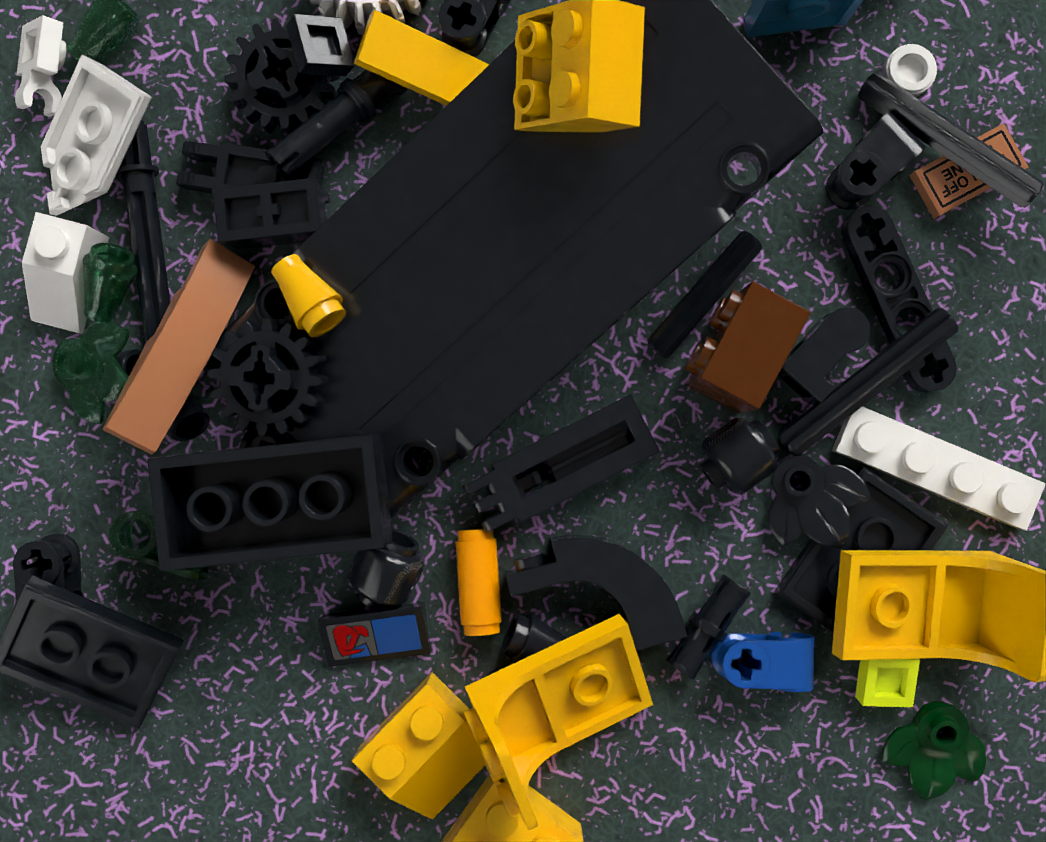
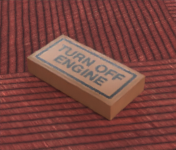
M1004 123L977 137L1023 169L1028 168L1026 161ZM945 156L934 160L909 175L933 219L991 188Z

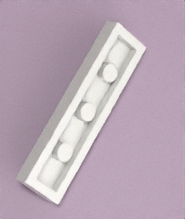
M863 406L844 420L832 449L837 454L1023 531H1027L1046 485L1044 482Z

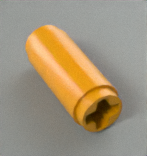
M484 529L457 531L458 541H455L460 621L464 627V635L481 636L499 633L502 614L497 540L494 538L493 530L486 533Z

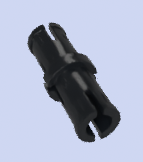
M722 575L721 580L700 611L692 613L689 618L692 623L686 630L687 637L680 640L666 659L673 667L693 680L719 641L724 643L729 635L725 631L739 609L742 608L751 595L749 591L725 575Z

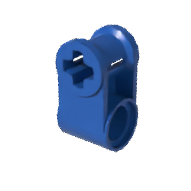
M769 632L767 634L729 633L724 643L719 641L713 651H711V665L718 674L739 688L775 689L787 692L812 691L814 686L815 637L810 634L791 632L790 637H782V632ZM744 652L748 655L747 661L739 662L737 669L731 666L732 659L740 658L741 653Z

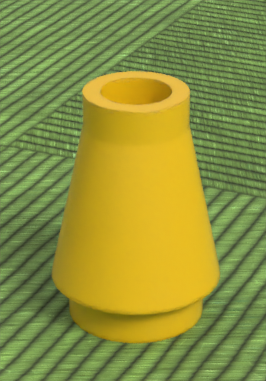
M297 254L286 256L272 268L271 274L279 284L297 329L306 330L310 337H318L332 330L343 320L346 311L341 305L343 302L342 296L305 265Z

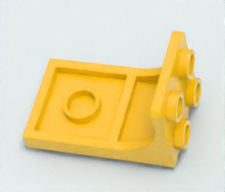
M841 550L832 654L841 660L962 659L1000 667L1034 683L1046 682V571L992 551Z
M617 614L465 686L473 708L465 711L464 715L476 742L478 743L486 739V742L479 745L480 753L493 783L502 778L504 780L503 783L496 787L509 817L512 818L520 814L529 831L539 826L527 797L529 781L537 768L546 759L560 750L652 706L653 702L629 626L622 616Z

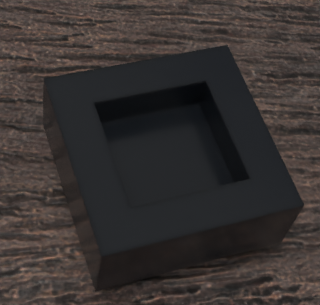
M294 14L286 28L299 74L346 77L355 64L342 18Z

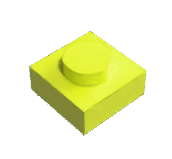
M920 659L860 660L855 693L856 699L862 706L913 707Z

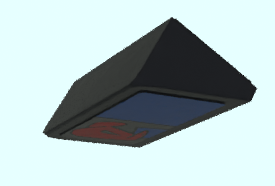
M425 602L388 606L383 609L373 608L327 614L318 619L319 631L329 667L431 654Z

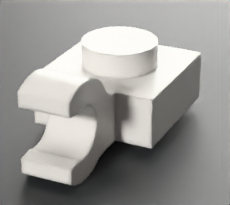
M42 15L22 26L17 76H21L22 79L20 87L15 94L17 108L25 109L31 107L32 96L36 92L45 101L44 115L48 117L55 115L62 96L58 88L53 84L51 75L56 74L62 68L66 57V43L61 40L63 22Z

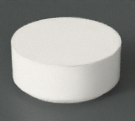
M916 44L898 47L886 59L882 68L883 76L915 97L921 95L932 85L937 74V65L933 55L926 48Z

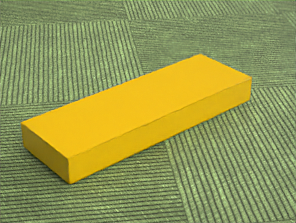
M374 10L369 16L354 64L445 106L489 65L377 10Z

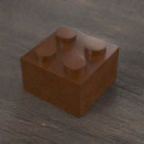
M754 281L739 292L733 289L727 298L723 297L708 322V325L715 328L711 338L707 336L702 344L699 342L687 360L684 370L690 372L691 375L685 385L738 414L760 409L811 312Z

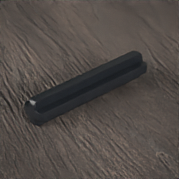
M745 230L736 236L650 336L647 343L653 351L664 358L672 355L762 250V244L756 237Z

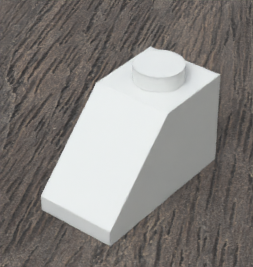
M38 212L35 213L22 260L31 321L83 334L109 241L108 236L88 225Z

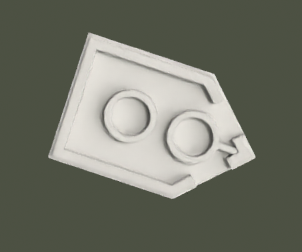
M84 55L79 59L41 145L43 166L50 168L53 191L47 193L49 213L55 216L108 192L152 99L150 95L118 74Z

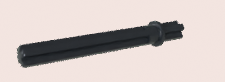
M141 120L116 176L123 180L143 334L146 344L155 334L170 304V294L154 178L159 175V168L152 165L147 124H144V121Z

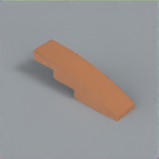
M211 238L202 246L183 286L174 294L155 334L146 342L102 430L151 455L156 452L184 405L234 312L255 268L253 264Z

